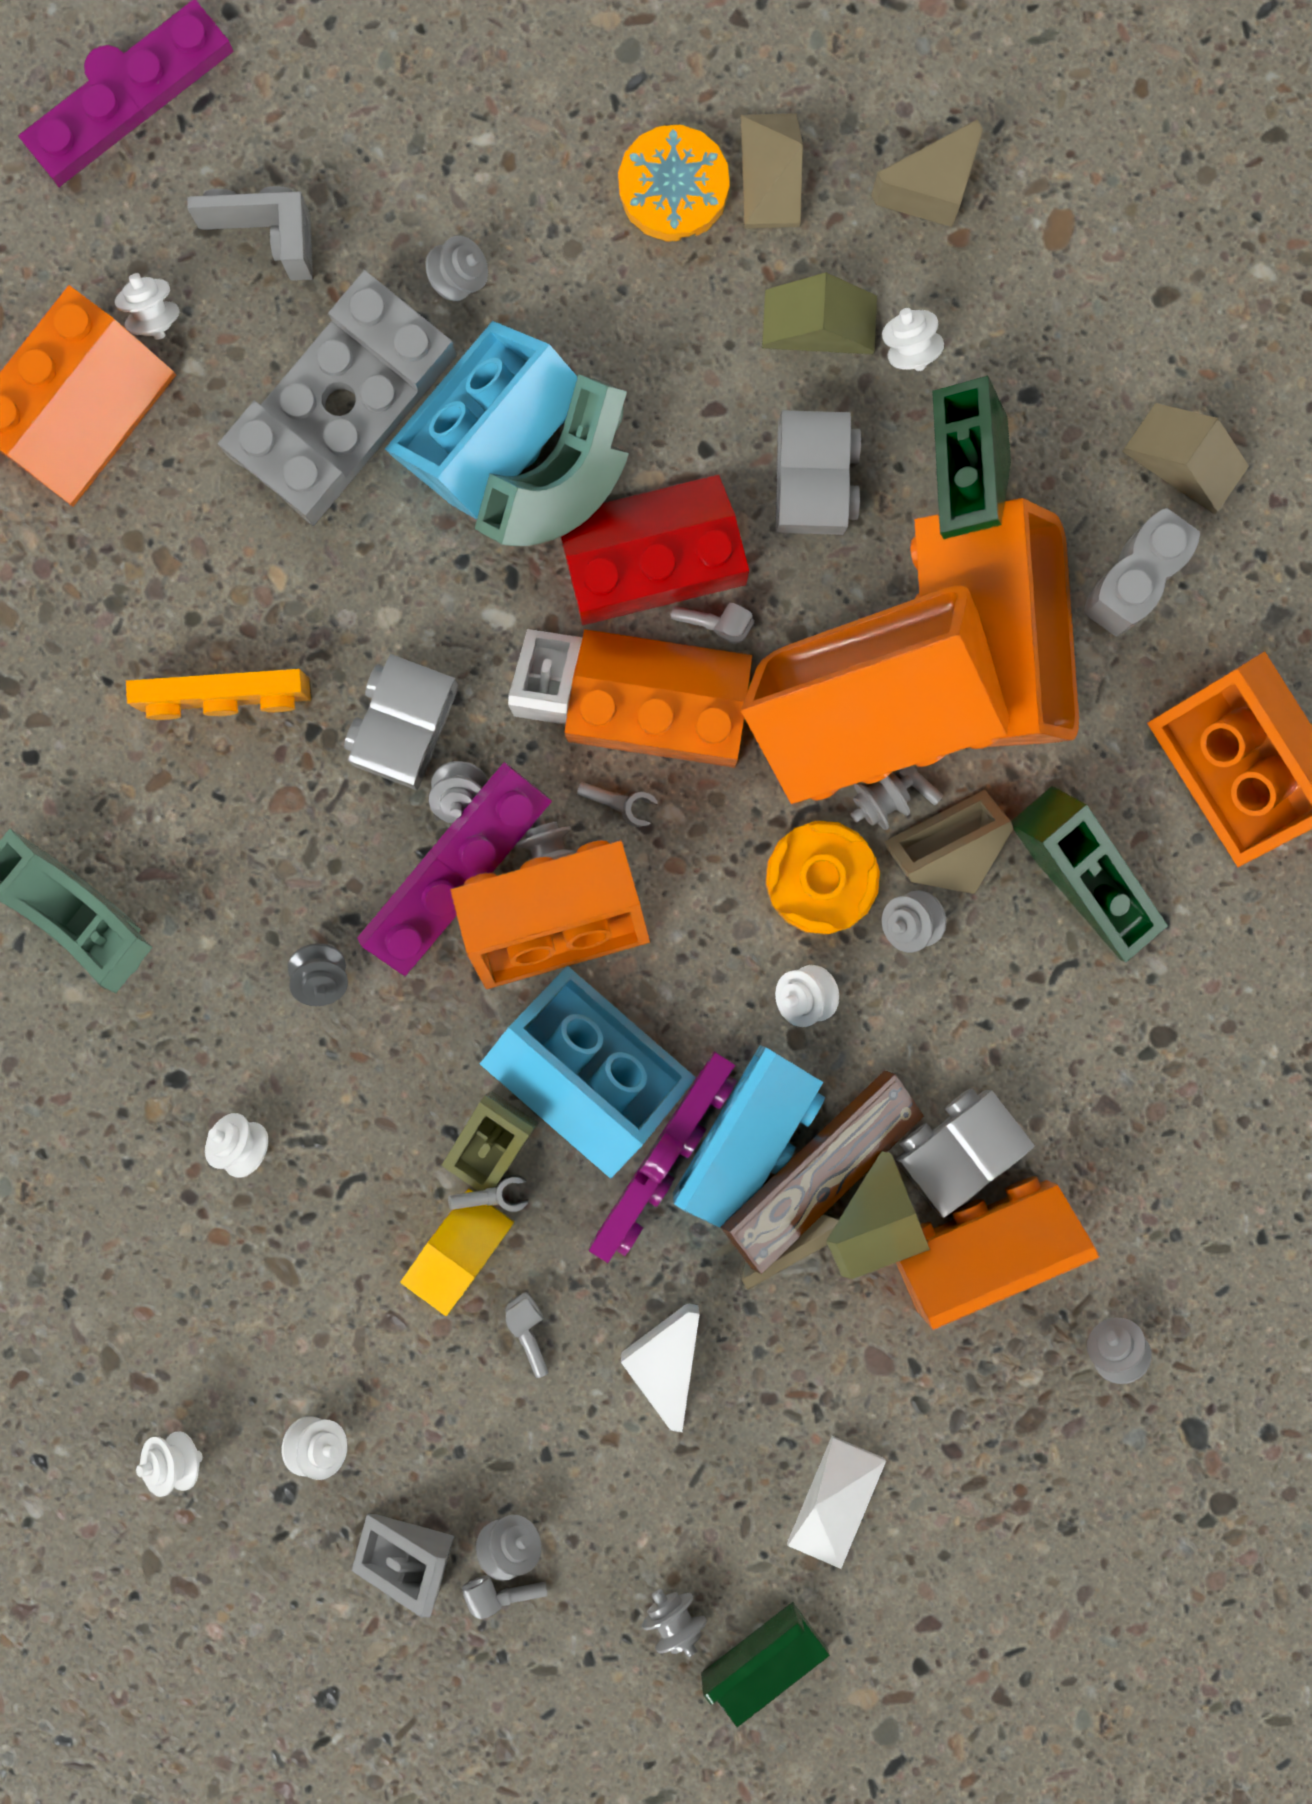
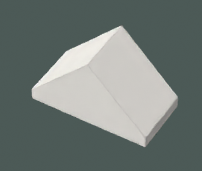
M527 629L509 693L508 705L514 717L566 725L573 675L582 637Z
M685 1304L622 1351L621 1354L622 1365L672 1431L682 1432L699 1321V1307L694 1304Z

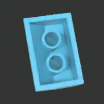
M492 321L387 445L385 450L448 503L477 520L489 474L518 476L523 469L534 463L543 445L558 427L565 423L577 376L550 344Z
M566 966L519 1015L480 1062L483 1068L610 1179L642 1147L696 1079L693 1074L569 966Z
M759 1045L674 1189V1205L721 1228L735 1212L761 1189L770 1172L775 1175L790 1161L796 1147L788 1142L799 1123L808 1127L820 1110L825 1097L817 1092L823 1082L770 1049Z

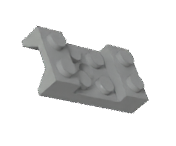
M366 270L359 275L328 312L331 322L260 405L254 400L218 442V445L227 457L255 475L312 526L318 522L457 356L452 340ZM340 389L352 392L356 397V401L349 413L335 416L326 411V400L332 392Z

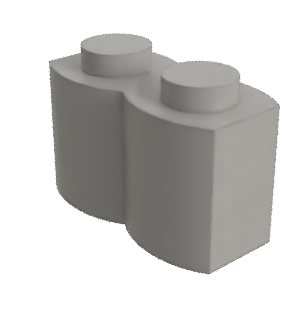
M781 411L778 420L776 533L843 535L848 527V520L858 519L860 490L859 485H850L849 467L850 464L859 463L860 429H851V412Z
M1168 508L1154 514L1126 542L1119 555L1118 563L1095 584L1086 600L1084 614L1115 637L1127 632L1155 608L1162 597L1166 581L1181 570L1191 559L1199 542L1200 531Z
M390 654L385 666L376 664L371 672L365 691V696L372 698L370 707L364 719L355 717L345 739L344 749L351 751L348 761L356 768L418 791L431 761L438 737L455 699L459 686L456 679L393 654Z
M973 1088L968 1089L945 1107L950 1116L939 1126L932 1130L925 1123L899 1143L904 1152L895 1161L938 1216L944 1218L1035 1147L992 1090H984L977 1094Z

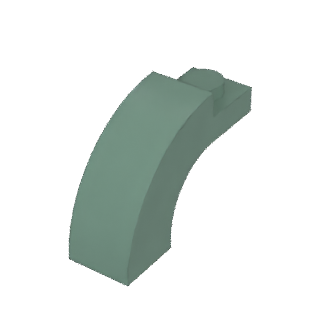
M578 374L563 431L555 449L541 465L525 474L518 476L489 474L475 530L502 545L530 546L561 537L586 521L602 505L613 490L629 455L628 452L612 446L615 432L622 422L623 404L627 391L598 379Z
M9 829L0 840V902L44 930L60 943L99 985L116 994L153 948L139 934L141 928L85 880L20 834Z

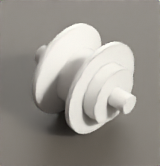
M134 273L129 276L130 282L124 286L115 298V306L122 312H131L125 321V328L131 334L154 336L156 340L165 337L164 331L171 326L180 313L175 303L163 301L170 292V286L165 280L150 277L141 278L139 273Z
M904 308L898 316L886 324L882 331V338L884 343L891 347L888 352L891 365L899 369L921 371L926 368V365L940 356L944 349V342L942 337L935 333L939 325L935 314L925 310Z
M807 965L799 970L789 971L779 979L776 986L775 997L778 1009L782 1016L795 1026H811L817 1021L830 1018L837 1010L839 990L836 981L826 969L818 965Z
M228 1114L221 1118L208 1133L205 1145L206 1160L212 1167L225 1169L233 1177L242 1178L248 1176L258 1168L266 1155L268 1148L267 1131L259 1123L248 1122L246 1117L241 1114Z
M313 1416L303 1417L295 1421L288 1428L282 1442V1458L286 1467L296 1475L307 1476L315 1480L327 1479L334 1475L342 1466L347 1453V1439L341 1426L334 1421L321 1420Z
M181 1431L171 1433L166 1441L161 1437H151L142 1448L140 1465L137 1466L136 1472L139 1477H142L148 1489L156 1496H166L172 1492L174 1487L180 1491H186L191 1489L197 1481L199 1465L203 1458L202 1453L197 1451L192 1439Z

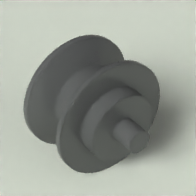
M320 943L306 945L294 952L288 962L289 987L293 997L309 1006H325L340 999L348 987V978L345 972L346 963L343 954L333 946Z

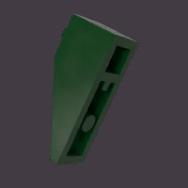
M987 375L933 390L940 534L943 539H948L1001 526L1011 457L1008 417L992 382Z
M1051 786L1011 821L1013 830L1036 863L1124 963L1128 962L1168 927L1087 804Z

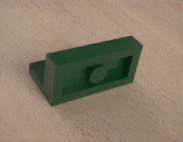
M791 1602L701 1673L703 1696L710 1705L717 1701L738 1728L830 1656L829 1650L794 1602Z

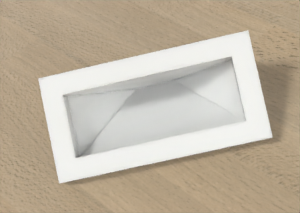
M832 1436L787 1541V1545L841 1569L886 1463L885 1458Z

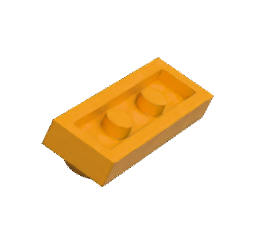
M300 669L126 680L127 704L141 712H146V718L151 720L177 719L181 717V709L203 708V714L207 716L238 714V705L260 704V709L263 712H287L295 710V702L311 701L310 679Z

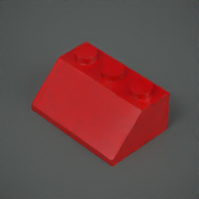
M719 475L602 503L586 521L560 537L582 626L747 584L749 567L736 516Z

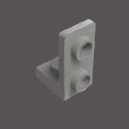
M281 186L266 187L261 189L260 193L236 194L227 189H211L204 192L203 196H190L187 198L188 211L199 229L270 227V244L274 261L282 262L291 281L313 280L311 215L301 191L293 192V190Z

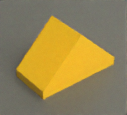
M468 1188L465 1193L474 1192V1191L471 1190L470 1188ZM493 1205L452 1210L427 1242L400 1283L447 1316L515 1221Z

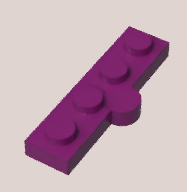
M192 0L125 53L111 45H103L93 49L87 55L84 63V72L88 81L25 129L18 137L54 183L60 187L233 53L230 41L196 0Z
M503 762L472 799V802L462 811L461 816L452 823L357 937L360 945L406 977L457 916L450 889L464 886V882L475 875L494 873V870L551 804L552 800L506 762Z
M716 1052L712 1053L589 1246V1252L606 1263H609L616 1251L623 1256L627 1255L643 1230V1226L635 1222L647 1202L655 1207L660 1204L675 1179L668 1174V1171L679 1154L689 1158L703 1137L706 1129L698 1124L710 1104L720 1109L735 1087L738 1080L729 1075L735 1066L733 1063Z

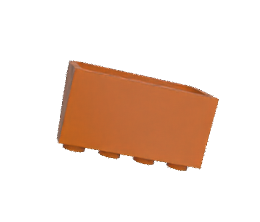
M1019 498L1005 501L1001 526L948 539H943L940 534L939 514L914 519L916 537L911 541V557L915 568L918 570L919 593L915 599L947 587L962 585L968 588L979 613L1009 715L1007 735L1000 737L995 743L987 747L1045 744L1074 740L1079 729V708L1067 542L1059 517L1033 502Z
M962 585L938 590L775 650L758 664L740 710L790 804L810 798L816 801L823 800L832 796L841 788L859 782L866 784L876 783L886 778L893 771L915 764L919 767L929 766L941 760L946 754L968 747L972 749L985 748L995 743L1000 737L1007 735L1009 715L977 607L968 588Z

